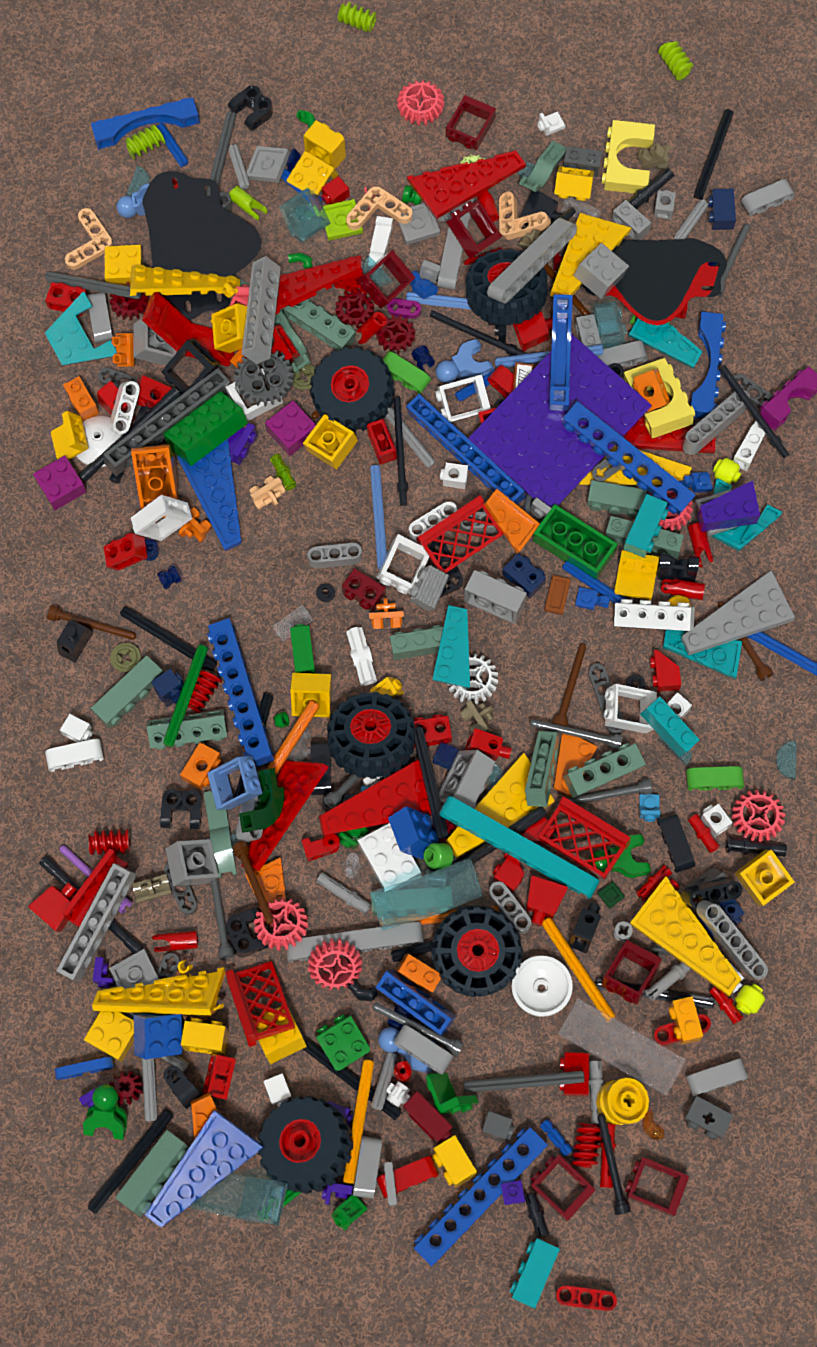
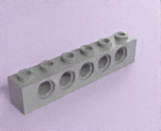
M266 256L252 263L241 353L255 364L266 361L271 356L281 269L279 265Z
M113 863L57 968V972L72 980L81 981L137 876L136 873Z

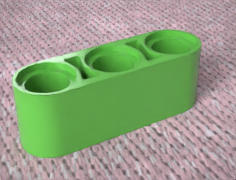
M389 351L383 358L392 378L395 381L399 380L402 382V385L411 391L413 389L418 392L417 394L421 395L430 383L431 378L428 374L395 353Z
M739 766L702 767L686 770L687 789L689 791H692V789H699L701 791L711 790V788H718L719 790H731L734 787H738V789L744 788L743 768Z

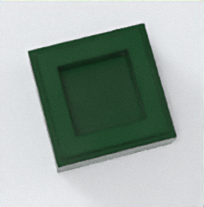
M613 881L597 893L609 909L625 898Z

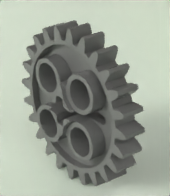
M271 351L270 359L259 363L263 367L270 391L266 390L258 364L244 357L241 358L242 363H237L238 369L234 370L236 375L234 376L235 387L238 389L239 395L243 394L244 400L249 398L250 404L255 400L257 406L261 402L264 403V406H267L269 401L274 405L275 399L281 402L280 396L287 397L285 391L291 392L290 386L294 385L292 380L294 379L293 367L289 366V360L285 361V355L279 357L278 351L274 354ZM268 365L274 366L273 368H266ZM251 370H255V371H256V373H254V374H250L249 372H250ZM273 381H279L278 384H272ZM257 386H261V387H262V388L259 389V390L254 389V388L257 387Z

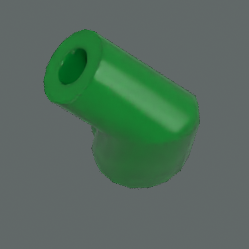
M299 110L296 114L299 121L307 124L308 128L316 121L315 116L310 112Z
M304 253L288 254L289 263L303 262L304 268H311L313 266L312 258Z

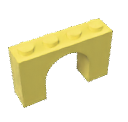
M613 120L612 127H608L607 138L611 139L610 142L606 143L605 153H609V156L604 159L603 168H607V172L602 175L601 184H605L604 190L637 194L638 189H643L648 185L650 171L627 168L618 161L616 155L626 147L651 148L654 140V124Z
M665 358L624 372V381L635 390L633 377L658 368L667 393L672 398L667 406L645 414V426L652 439L692 425L693 416H695L693 406L688 404L687 394L685 391L682 392L680 381L674 377L673 367L667 363ZM651 386L647 387V391L654 390Z

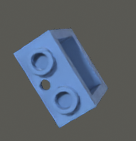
M237 757L207 773L217 810H231L262 794L253 757ZM240 769L246 792L233 798L228 774Z

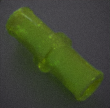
M280 454L273 455L270 461L276 470V476L281 479L286 491L294 489L296 483L290 474L289 467L285 465Z

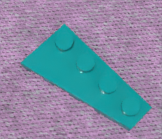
M638 318L629 333V337L642 341L643 344L692 369L696 366L703 352L669 323L652 325Z
M448 605L432 681L470 689L467 609Z
M666 629L663 649L736 680L742 641L734 640L688 655L681 641L682 636L687 632Z

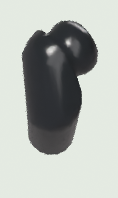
M354 981V984L348 985L350 991L360 1001H373L378 995L374 987L362 989L356 981Z

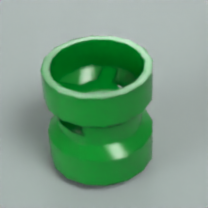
M405 186L402 202L406 204L413 203L415 206L421 204L422 200L412 186Z

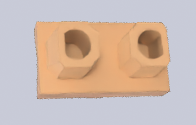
M269 476L264 481L265 486L262 488L254 486L249 490L257 509L271 502L274 506L278 505L277 498L286 492L279 477L275 479Z

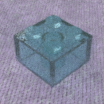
M308 187L279 206L291 235L301 243L330 224L318 195Z
M616 301L594 305L593 314L603 349L625 343L626 327L625 324L621 323L622 311L620 307H617Z

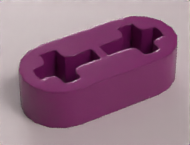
M393 299L387 304V311L391 316L399 317L402 315V318L415 319L421 314V305L412 300ZM394 305H398L396 311H394L392 308L394 307ZM412 307H415L416 309L414 313H411L410 309H412Z

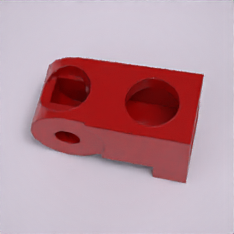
M335 834L325 835L323 839L310 842L309 838L301 840L308 862L333 854L340 847L339 838Z

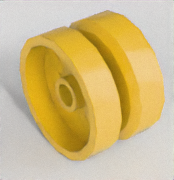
M631 1078L608 1081L601 1086L597 1093L596 1105L599 1114H604L609 1124L619 1126L640 1121L648 1111L649 1098L646 1089L640 1082Z

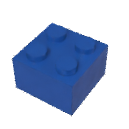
M406 806L388 817L400 852L424 859V852L427 846L432 843H438L439 838H437L436 832L433 830L432 819L428 814Z
M134 1014V1055L146 1060L182 1054L181 1014Z

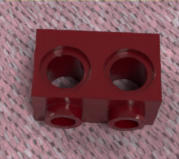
M354 568L343 583L342 592L348 600L352 601L354 599L358 601L363 609L374 611L376 604H379L385 596L386 587ZM353 584L360 586L358 589L350 588ZM368 594H374L375 598L368 599L366 598V596Z

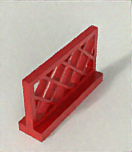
M478 496L418 536L416 540L423 547L436 568L446 574L504 534L485 507L482 497ZM481 508L486 514L485 522L475 520L476 512ZM463 520L471 522L470 532L459 530L460 522ZM474 523L484 524L483 535L472 533ZM487 525L494 526L498 534L494 537L486 536ZM447 531L456 532L454 543L443 541ZM458 533L469 535L467 545L457 543ZM471 536L482 538L479 547L470 546ZM432 541L439 542V553L431 552L427 545ZM443 543L453 545L452 556L441 554ZM456 546L466 548L464 557L454 556ZM440 556L451 558L450 566L444 570L439 564Z
M564 796L538 835V839L604 880L624 850L631 843V837ZM562 812L568 816L569 822L557 824L556 818ZM572 825H583L585 833L574 835ZM570 826L572 835L560 837L559 828ZM556 829L558 838L550 840L544 836L548 830ZM598 834L601 836L602 843L591 845L589 836ZM587 836L589 846L577 848L575 838ZM573 839L575 849H564L561 841ZM614 844L620 848L616 854H607L606 846ZM604 847L605 856L594 858L592 849ZM590 849L592 859L582 860L579 858V851ZM607 860L608 867L604 873L596 868L595 862Z
M272 961L236 973L233 972V969L225 972L249 1047L257 1045V1040L295 1029ZM270 969L271 974L268 978L259 976L262 971ZM249 976L252 979L247 985L242 983L240 978ZM256 980L264 982L261 990L252 987ZM268 985L277 988L274 994L265 992ZM249 991L257 993L254 1001L246 998ZM261 996L270 998L266 1006L258 1003ZM274 1000L282 1003L279 1010L270 1008ZM254 1007L263 1010L259 1017L251 1014ZM267 1012L276 1014L272 1022L263 1019ZM279 1016L284 1017L289 1022L282 1026L276 1024ZM260 1023L269 1026L266 1031L257 1032Z

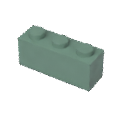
M592 480L587 507L597 512L606 510L613 515L623 513L627 514L628 517L636 518L647 490L643 491L639 488Z

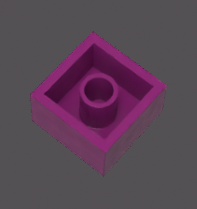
M294 401L290 402L265 422L266 431L289 456L304 446L303 442L316 426Z
M66 456L33 473L38 486L54 511L86 493L84 484Z

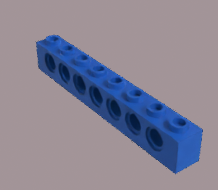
M420 394L406 406L408 414L463 465H467L468 470L492 492L498 489L516 505H519L526 498L525 491Z
M578 401L563 417V427L567 431L575 432L578 435V439L584 444L589 443L596 454L599 456L604 455L608 459L607 462L616 468L618 466L623 470L622 474L628 479L633 478L638 482L637 486L643 491L648 490L652 493L653 497L668 502L667 510L675 515L677 513L680 516L695 497L692 491ZM585 421L588 427L582 429L578 426V423ZM600 433L602 434L603 438L601 440H595L593 438V434ZM610 444H614L617 446L618 450L615 452H611L608 450L607 446ZM624 456L631 457L632 462L630 464H626L623 462L622 458ZM645 468L647 474L639 475L637 469ZM654 479L660 480L661 483H662V486H660V487H655V486H653L652 480H654ZM668 491H673V492H675V493H676V498H675V499H670V498H668L667 492H668Z
M230 618L208 625L210 632L207 633L210 644L213 643L215 648L212 650L215 660L219 661L220 666L217 669L220 677H224L225 683H222L225 694H229L230 700L227 701L231 711H234L235 717H233V722L236 729L239 728L240 730L238 739L241 746L244 745L246 750L243 752L244 757H253L255 767L275 760L234 625ZM228 640L225 645H220L222 641ZM228 657H233L231 661L225 662ZM238 673L236 678L230 679L233 674ZM243 690L241 695L236 696L238 691ZM249 707L247 712L241 713L243 708ZM254 724L251 730H246L248 725ZM258 741V746L252 748L251 745L254 742Z
M523 1128L516 1136L518 1140L513 1145L509 1143L501 1151L503 1156L499 1160L494 1158L487 1166L489 1170L484 1175L480 1173L472 1181L475 1185L470 1190L466 1188L458 1196L460 1200L454 1206L451 1203L443 1211L445 1216L441 1220L437 1218L429 1226L430 1232L426 1236L422 1233L414 1241L416 1244L414 1250L431 1267L502 1194L501 1184L514 1182L548 1146L533 1129L529 1128L526 1131ZM525 1145L529 1153L526 1156L519 1155L517 1152L518 1146ZM511 1160L514 1163V1169L506 1171L503 1168V1162ZM491 1175L499 1177L500 1183L497 1186L489 1184L488 1178ZM476 1190L485 1192L486 1197L483 1201H477L474 1198ZM462 1205H468L471 1208L470 1215L462 1216L459 1213V1208ZM448 1220L455 1221L457 1225L456 1229L452 1232L447 1231L444 1227L445 1222ZM433 1235L441 1237L442 1243L440 1246L434 1247L430 1244V1238Z

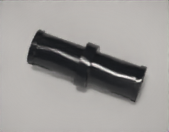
M536 1192L524 1196L530 1214L528 1218L532 1220L536 1237L548 1234L549 1231L543 1217L545 1213L544 1210L541 1211Z

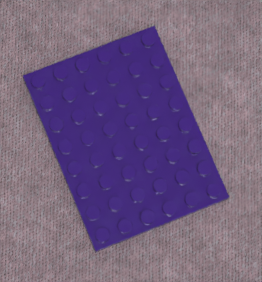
M571 334L568 411L549 410L550 351L468 438L533 500L538 498L550 508L554 504L559 506L605 457L604 455L599 456L596 454L589 443L584 444L581 442L575 432L571 433L563 427V417L577 401L622 437L652 407L648 401L573 334ZM580 421L578 426L585 429L588 427V424L585 421ZM600 433L593 434V438L595 440H601L603 438L602 434ZM608 445V450L611 451L615 445Z

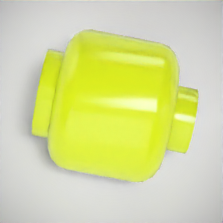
M729 458L719 459L713 469L715 479L719 478L728 484L737 483L742 475L739 472L740 465Z
M752 984V986L743 985L735 997L736 1007L747 1015H750V1013L756 1014L765 1002V997L762 994L763 990L755 984Z

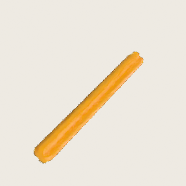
M551 918L545 919L542 926L606 1022L615 1018L614 1012Z
M364 1060L351 1130L352 1136L350 1137V1140L353 1141V1150H350L349 1155L352 1157L350 1163L345 1165L346 1171L343 1177V1182L353 1184L355 1180L374 1068V1061Z

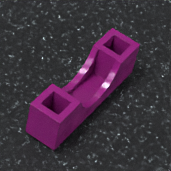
M809 366L804 371L800 370L795 375L793 381H787L782 388L783 390H777L769 402L766 400L761 405L760 414L772 430L776 431L791 413L788 405L789 399L803 398L809 401L817 393V373Z

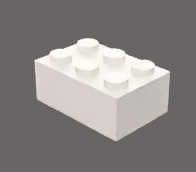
M390 823L358 840L362 853L384 891L399 890L421 878V871L413 857L400 852Z

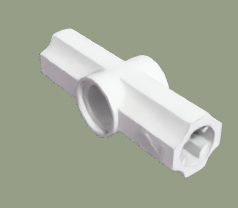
M362 627L351 628L346 633L361 686L377 682L372 665L371 651L366 644Z

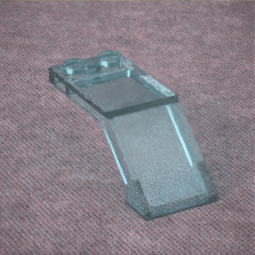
M471 858L452 863L447 867L426 875L370 892L382 931L437 915L483 896Z
M230 1174L188 1208L240 1220L279 1226L288 1184Z

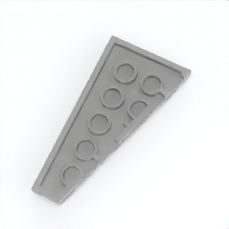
M769 571L697 624L694 630L685 633L681 641L688 655H692L792 622L795 617L772 571Z

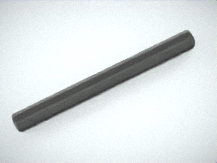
M232 111L226 113L210 179L215 181L218 186L236 119V113ZM209 186L207 188L206 197L211 196Z
M47 271L45 275L47 282H61L67 286H79L83 289L140 299L142 292H137L136 296H130V286Z
M583 1071L469 1080L464 1081V1091L479 1092L583 1083L585 1076Z

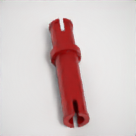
M607 1124L614 1152V1148H616V1143H614L616 1125ZM602 1141L600 1143V1147H602L600 1187L613 1188Z

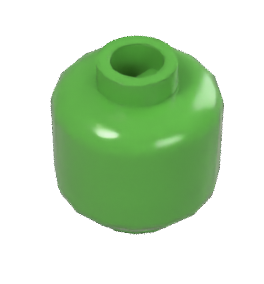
M447 843L429 844L424 852V860L430 868L445 869L452 864L453 850Z

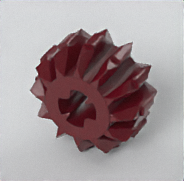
M121 1071V1078L115 1074L113 1077L117 1080L116 1083L109 1082V1085L117 1090L119 1104L123 1106L126 1100L130 1106L132 1105L131 1098L139 1101L136 1093L143 1094L141 1089H137L143 1086V1082H137L140 1079L138 1074L133 1077V1072L129 1071L126 1076V1073ZM124 1084H131V1086H129L130 1090L128 1092L125 1091L124 1088H122Z

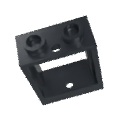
M189 339L161 373L165 376V380L173 384L182 395L216 370L220 363L196 339ZM188 351L205 367L190 387L172 371Z

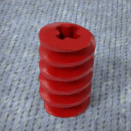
M200 671V677L197 679L188 704V708L196 713H201L198 707L205 708L202 701H210L206 695H214L210 689H218L215 682L222 683L221 679L206 671Z
M112 829L109 835H106L105 830H102L100 836L97 830H94L93 836L89 834L88 837L90 855H94L96 851L101 855L103 851L106 853L109 848L115 854H118L119 849L122 854L126 853L127 848L130 852L131 840L129 830L126 829L124 835H122L120 829H118L116 835H114Z
M578 1123L582 1127L577 1128L576 1132L581 1134V1136H576L575 1140L580 1144L574 1145V1149L579 1152L573 1153V1157L578 1160L572 1161L571 1165L593 1169L591 1168L593 1165H598V1162L593 1160V1157L599 1156L594 1149L600 1148V1145L595 1143V1141L602 1139V1137L596 1135L597 1132H600V1128L596 1125Z

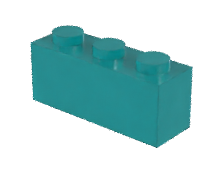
M646 494L625 541L623 550L645 558L647 552L651 553L655 544L652 540L654 536L658 537L662 528L659 524L661 520L665 521L669 510L666 509L668 502Z
M661 697L655 699L640 713L679 757L687 753L700 740Z
M536 1239L535 1243L530 1242L526 1251L530 1255L527 1262L522 1261L518 1270V1273L521 1274L518 1282H513L509 1292L513 1294L511 1299L530 1308H536L560 1250L559 1248L540 1239Z

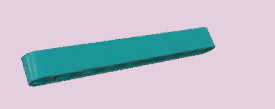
M448 796L439 812V815L558 883L567 886L572 891L586 895L588 899L592 898L600 882L594 876L454 797Z

